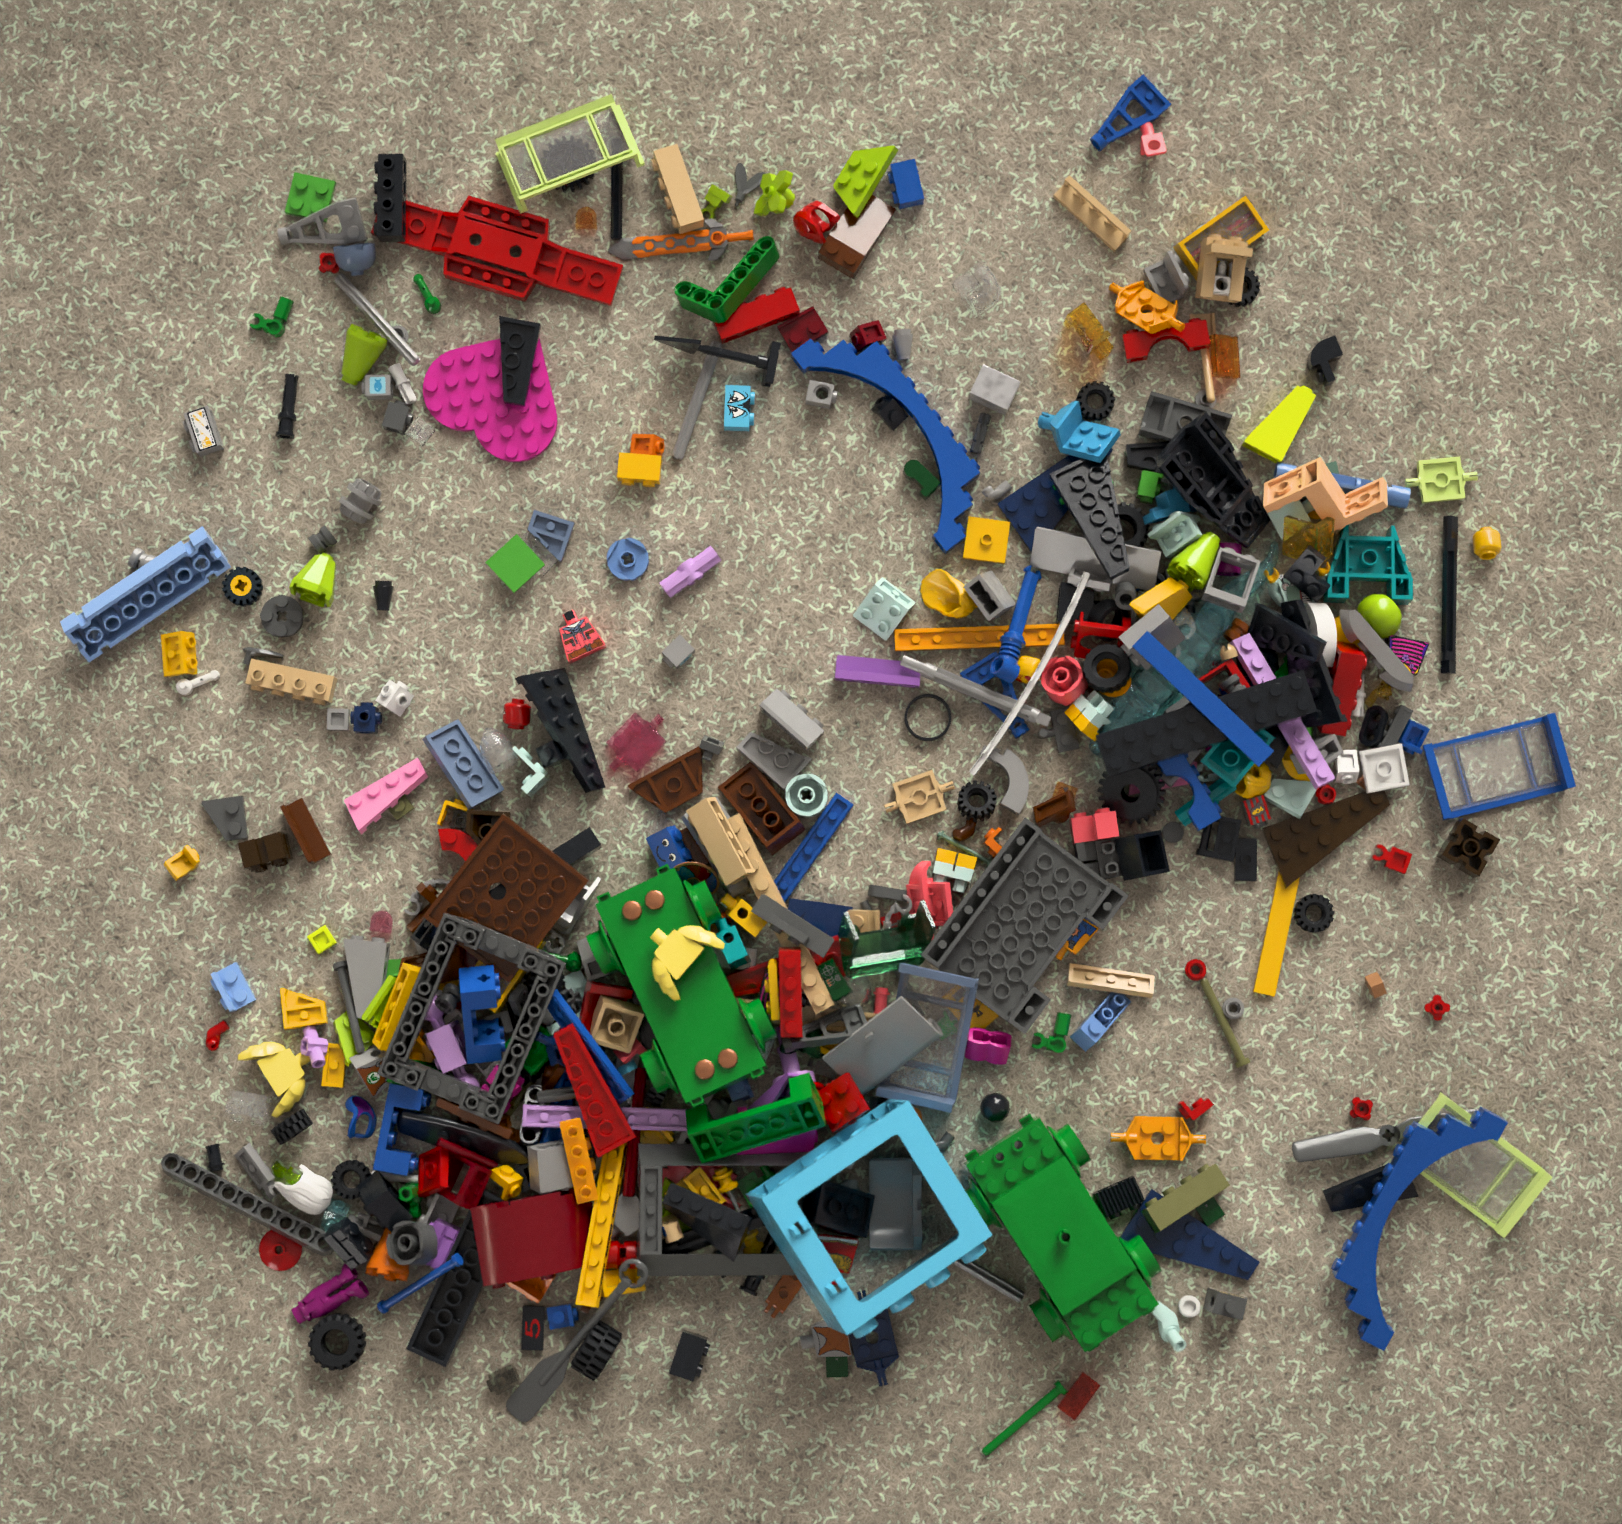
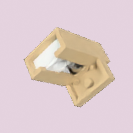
M1209 234V237H1205L1201 241L1195 298L1231 303L1241 302L1246 259L1252 257L1253 248H1248V242L1242 241L1241 237L1221 239L1222 235ZM1218 279L1224 284L1222 291L1216 287Z

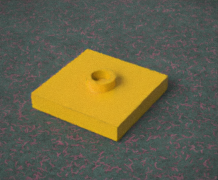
M968 516L963 559L1005 564L1010 522Z

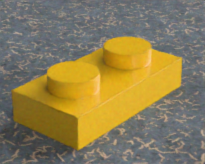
M328 1043L321 1086L344 1088L346 1065L343 1051L340 1049L339 1044Z

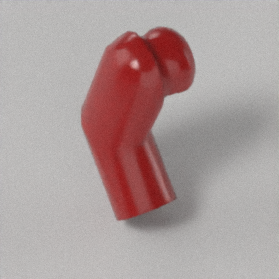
M222 1020L207 1031L205 1043L210 1051H215L219 1048L221 1034L230 1029L225 1020Z

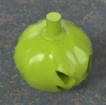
M1371 594L1358 604L1357 611L1381 639L1388 638V636L1397 633L1401 625L1402 614L1391 598L1384 594Z

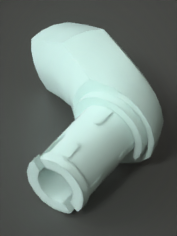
M1157 1301L1159 1305L1154 1307L1155 1310L1151 1314L1158 1320L1159 1334L1162 1340L1169 1342L1175 1351L1181 1352L1186 1347V1341L1179 1335L1180 1328L1176 1314L1160 1301Z

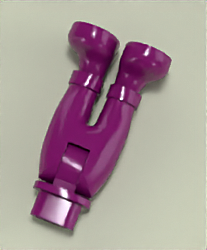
M344 1263L339 1276L335 1275L332 1279L311 1290L303 1300L298 1302L296 1307L291 1309L297 1322L301 1324L306 1320L311 1321L314 1318L327 1315L340 1307L344 1302L351 1300V1297L364 1299L369 1296L368 1288L360 1279L353 1282L346 1289L344 1288L335 1295L329 1296L333 1291L341 1288L343 1284L358 1277L356 1268L351 1270Z

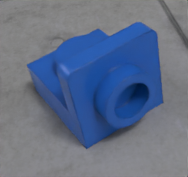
M572 1303L546 1308L550 1330L568 1326L574 1327L576 1321L579 1320L577 1307L573 1308Z

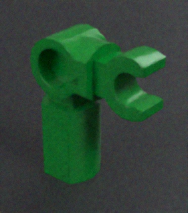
M280 296L273 314L274 319L267 318L265 320L262 315L254 313L253 316L259 319L260 322L257 325L250 323L249 326L254 330L263 329L264 332L274 337H281L285 333L284 321L287 322L294 301Z
M1057 1012L1053 1033H1056V1036L1045 1038L1041 1033H1034V1036L1041 1038V1043L1039 1045L1032 1044V1047L1039 1049L1044 1046L1049 1051L1063 1052L1066 1048L1064 1035L1068 1036L1072 1015Z
M408 1183L399 1189V1199L409 1203V1210L413 1218L421 1216L420 1202L422 1197H418V1183Z

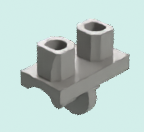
M359 1212L357 1217L350 1214L348 1217L350 1221L356 1223L359 1231L366 1238H369L373 1246H375L384 1232L377 1225L376 1219L372 1218L368 1213L365 1215Z

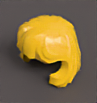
M1263 762L1259 767L1254 764L1237 784L1235 793L1243 798L1251 799L1267 792L1271 786L1272 776L1267 764Z

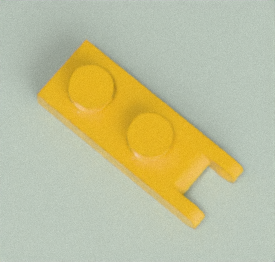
M771 958L768 961L769 980H765V993H770V1001H766L767 1014H771V1020H780L777 961Z

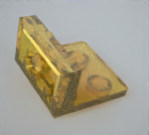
M1287 515L1284 517L1282 554L1298 559L1304 550L1311 545L1325 556V561L1332 557L1335 519L1326 517L1317 524Z

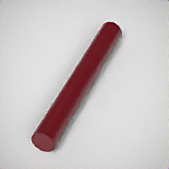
M441 1137L437 1141V1146L487 1168L494 1169L498 1166V1162Z

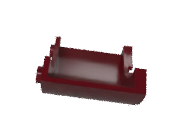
M574 1187L569 1189V1191L557 1190L545 1195L539 1194L524 1197L519 1200L510 1201V1205L509 1200L470 1208L483 1286L492 1285L493 1289L505 1287V1283L537 1277H541V1280H548L554 1278L553 1274L578 1268L582 1269L593 1205L592 1201L578 1204Z

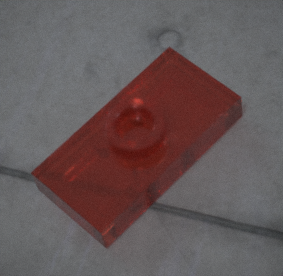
M1082 1371L1057 1407L1075 1421L1101 1385Z

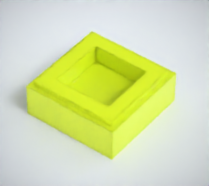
M326 925L307 936L318 955L337 944Z

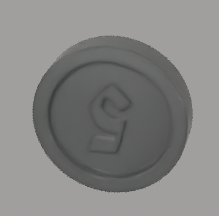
M1169 822L1163 827L1162 834L1166 841L1176 843L1183 838L1184 829L1177 822Z

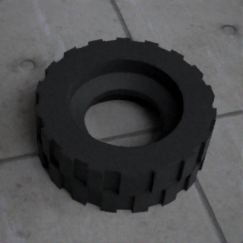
M1100 644L1096 648H1092L1089 654L1087 653L1085 656L1083 672L1089 686H1092L1094 690L1101 693H1113L1114 691L1121 690L1130 679V660L1121 647L1118 648L1114 644ZM1104 659L1115 661L1118 666L1117 673L1111 678L1099 676L1097 665L1100 661Z

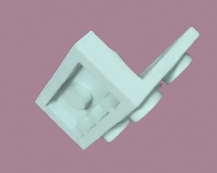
M882 577L872 587L853 616L882 639L887 640L916 602Z
M514 746L512 749L536 772L534 775H528L522 781L523 786L521 787L529 797H532L549 780L546 777L548 772L538 762L533 764L531 762L533 757L523 747L518 749Z

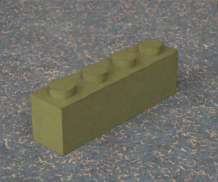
M1208 1163L1197 1169L1199 1174L1193 1178L1191 1175L1186 1176L1179 1181L1181 1185L1176 1189L1171 1186L1162 1192L1164 1196L1159 1200L1154 1197L1145 1203L1147 1208L1141 1212L1155 1233L1163 1230L1230 1186L1216 1163L1211 1166Z

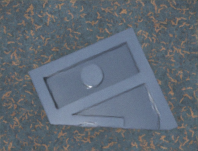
M534 510L527 530L558 561L562 562L575 523Z

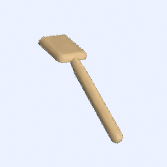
M1215 313L1190 314V319H1206L1210 343L1215 342ZM1209 348L1201 350L1206 399L1207 402L1213 403L1215 401L1210 353Z

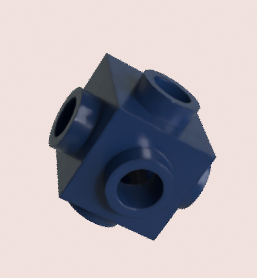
M361 702L360 706H354V711H351L350 722L354 724L353 731L357 734H378V724H382V712H379V708L369 702Z

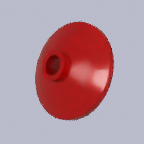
M273 1230L268 1231L260 1241V1258L272 1270H288L295 1266L301 1257V1245ZM277 1246H281L283 1248V1252L281 1254H278L276 1252Z

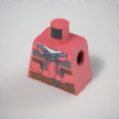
M574 610L563 614L567 625L559 630L566 657L570 664L606 648L604 641L587 617L578 620Z

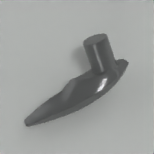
M246 647L243 649L246 653L243 663L246 665H250V661L254 656L259 658L284 657L280 653L259 648Z

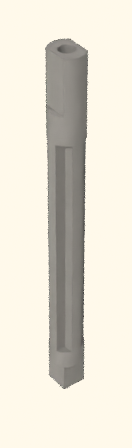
M904 655L900 665L921 673V676L1008 713L1011 712L1018 701L928 662L925 664ZM1025 703L1017 715L1034 724L1037 722L1048 727L1051 716L1041 713L1039 709Z

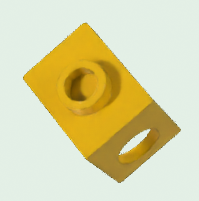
M455 799L454 802L445 800L437 824L443 825L449 806L467 812L464 802Z

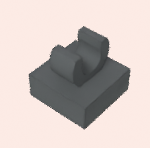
M705 735L699 748L705 750L702 759L711 761L714 753L720 754L725 742Z

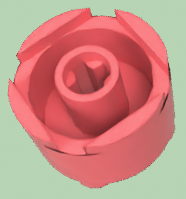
M1070 656L1051 658L1041 675V684L1049 698L1055 703L1064 706L1071 705L1081 694L1084 695L1088 688V682L1085 679L1080 664Z

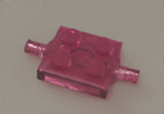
M635 712L606 742L617 756L608 766L613 771H616L624 762L638 773L666 743V740L659 735L656 729L665 719L660 714H657L649 723Z

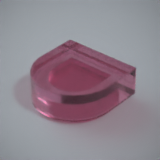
M386 911L376 912L371 918L370 931L392 933L393 918L391 914Z

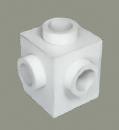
M389 679L375 701L401 717L405 709L410 705L414 695L408 692L410 687L401 681H398L396 684Z

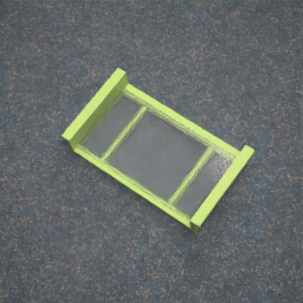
M612 94L495 139L499 152H496V156L520 214L528 211L524 200L631 158L634 159L637 168L645 165L620 105L616 106Z
M1440 1092L1436 1101L1419 1121V1124L1437 1133V1124L1442 1117L1445 1118L1446 1114L1468 1125L1472 1123L1470 1122L1472 1115ZM1502 1137L1499 1138L1498 1142L1491 1139L1459 1148L1441 1157L1420 1173L1494 1228L1503 1238L1508 1235L1552 1179V1176L1541 1166Z

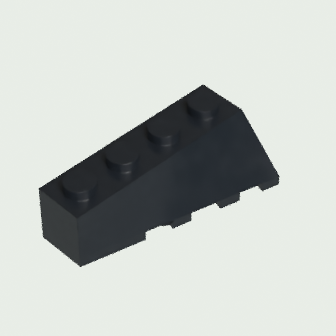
M671 1183L662 1201L663 1207L734 1262L752 1224L751 1217Z

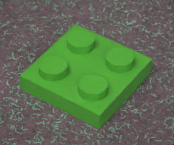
M294 172L285 213L305 218L330 205L336 182Z

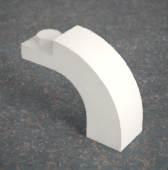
M1307 602L1305 609L1311 622L1309 628L1311 633L1327 641L1323 657L1327 667H1332L1337 648V630L1334 616L1327 603Z

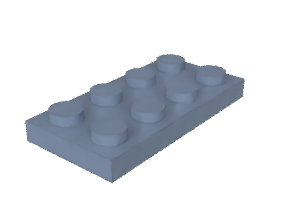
M459 719L422 739L468 810L502 793L504 790Z

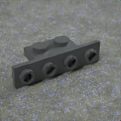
M765 894L760 896L751 912L770 923V929L778 934L784 932L789 936L787 940L797 946L801 943L823 958L834 943L832 937Z

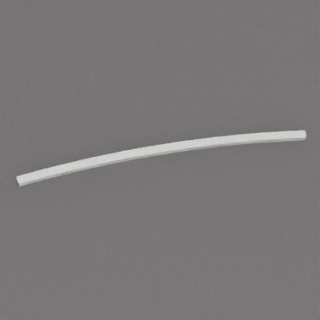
M1084 571L1069 607L1041 662L1004 723L969 772L975 776L1031 694L1070 622L1089 580L1090 573Z

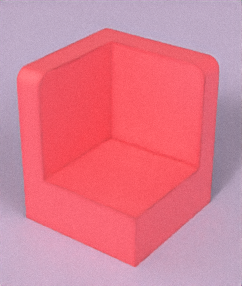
M636 1038L630 1054L613 1050L615 1055L624 1064L630 1061L637 1053L640 1055L647 1051Z

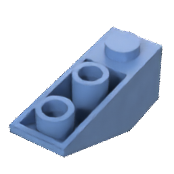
M1110 992L1074 1031L1070 1038L1086 1052L1097 1043L1131 1001L1124 994Z

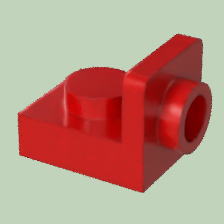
M1200 1097L1191 1104L1193 1107L1191 1110L1184 1101H1180L1178 1104L1181 1108L1178 1110L1186 1120L1190 1118L1191 1121H1194L1214 1104L1209 1098L1203 1100Z

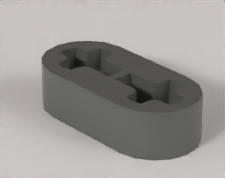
M869 885L868 896L908 902L902 896V894L907 895L906 890Z

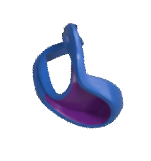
M354 1095L349 1097L345 1102V1107L353 1113L347 1136L349 1138L371 1137L377 1122L372 1106L360 1096ZM363 1114L367 1115L369 1123L366 1133H355L358 1118Z

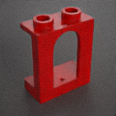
M1080 612L1079 620L1074 622L1073 632H1076V636L1072 635L1070 648H1074L1073 657L1086 659L1085 656L1087 653L1089 654L1091 649L1083 647L1080 640L1087 635L1117 638V647L1120 648L1123 642L1119 636L1131 627V618L1123 617L1121 626L1083 621L1084 612Z

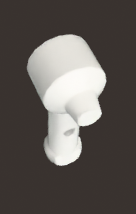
M212 670L210 673L190 681L188 679H181L176 684V690L181 695H189L192 693L193 688L213 680H218L220 674L218 671Z

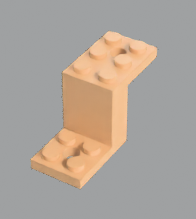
M1321 457L1264 483L1263 507L1267 513L1279 510L1284 505L1293 501H1299L1302 497L1306 496L1330 533L1335 530H1341L1346 525L1355 521H1361L1373 513H1379L1388 507L1387 482L1383 477L1344 494Z

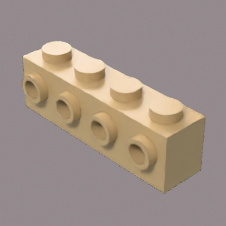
M678 144L653 151L651 165L654 172L657 171L660 178H657L660 190L665 191L666 197H664L667 209L672 211L671 221L673 227L678 228L679 234L704 227V217Z
M251 659L245 683L251 686L253 691L263 692L264 689L272 690L271 694L284 697L285 693L293 695L292 699L305 701V698L313 699L314 704L325 706L326 702L332 703L337 678L331 675Z
M716 797L705 798L686 810L689 815L688 820L690 824L697 830L699 841L706 847L709 853V860L716 866L718 876L726 886L734 885L755 872Z

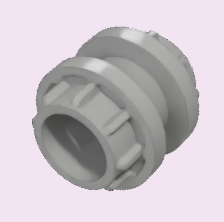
M357 478L354 483L349 482L347 488L351 493L348 498L341 496L339 500L341 506L339 509L348 518L364 524L367 519L371 520L374 516L370 511L373 504L380 506L382 502L380 496L382 493L376 486L361 478Z

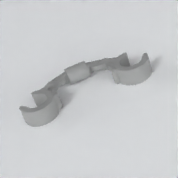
M431 879L424 882L426 886L431 884L433 887H437L436 884H445L447 886L451 880ZM416 890V892L412 893L409 901L417 904V910L410 912L404 909L411 916L419 914L421 906H423V903L419 902V892Z
M902 894L903 898L908 901V905L902 908L897 902H894L895 904L890 907V911L886 914L885 921H883V933L885 939L889 942V947L894 952L900 946L906 947L905 953L900 956L901 959H906L911 952L909 944L903 939H900L898 942L891 940L889 935L891 933V921H889L891 915L897 912L905 915L912 908L910 897Z

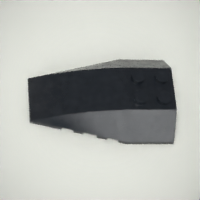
M1203 412L1180 429L1157 456L1158 469L1187 503L1244 548H1249L1270 522V518L1259 496H1255L1252 491L1253 485L1250 479H1246L1242 471L1243 465L1240 459L1237 460L1233 453L1235 449L1232 443L1208 413Z

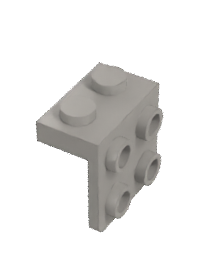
M1170 250L1166 252L1162 261L1145 268L1143 272L1152 291L1173 303L1175 300L1178 301L1184 298L1189 289L1190 281L1187 274L1182 273L1179 267L1181 266L1179 257Z

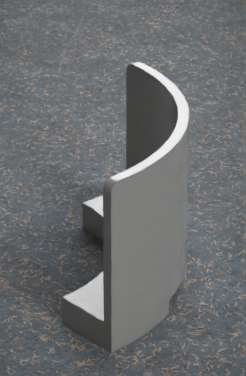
M871 1158L869 1160V1194L875 1195L869 1225L870 1249L922 1250V1173L912 1158Z

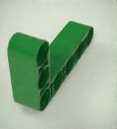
M770 236L760 238L714 292L688 281L678 283L674 288V292L680 306L712 322H725L778 261L780 254L774 239Z

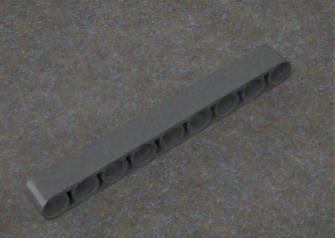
M168 1153L162 1158L161 1166L167 1176L321 1256H328L333 1252L330 1246L327 1249H321L318 1246L319 1242L324 1240L325 1231L175 1153ZM174 1160L178 1163L174 1169L166 1167L169 1161ZM190 1170L197 1172L193 1179L185 1177V1174ZM209 1180L216 1182L212 1189L204 1187V1184ZM232 1190L235 1192V1195L231 1199H225L223 1197L224 1192ZM251 1200L254 1202V1205L250 1209H244L242 1207L243 1202ZM265 1210L273 1212V1216L269 1219L262 1218L261 1214ZM284 1220L292 1222V1226L288 1229L281 1228L280 1224ZM303 1230L311 1232V1236L307 1239H302L299 1234Z

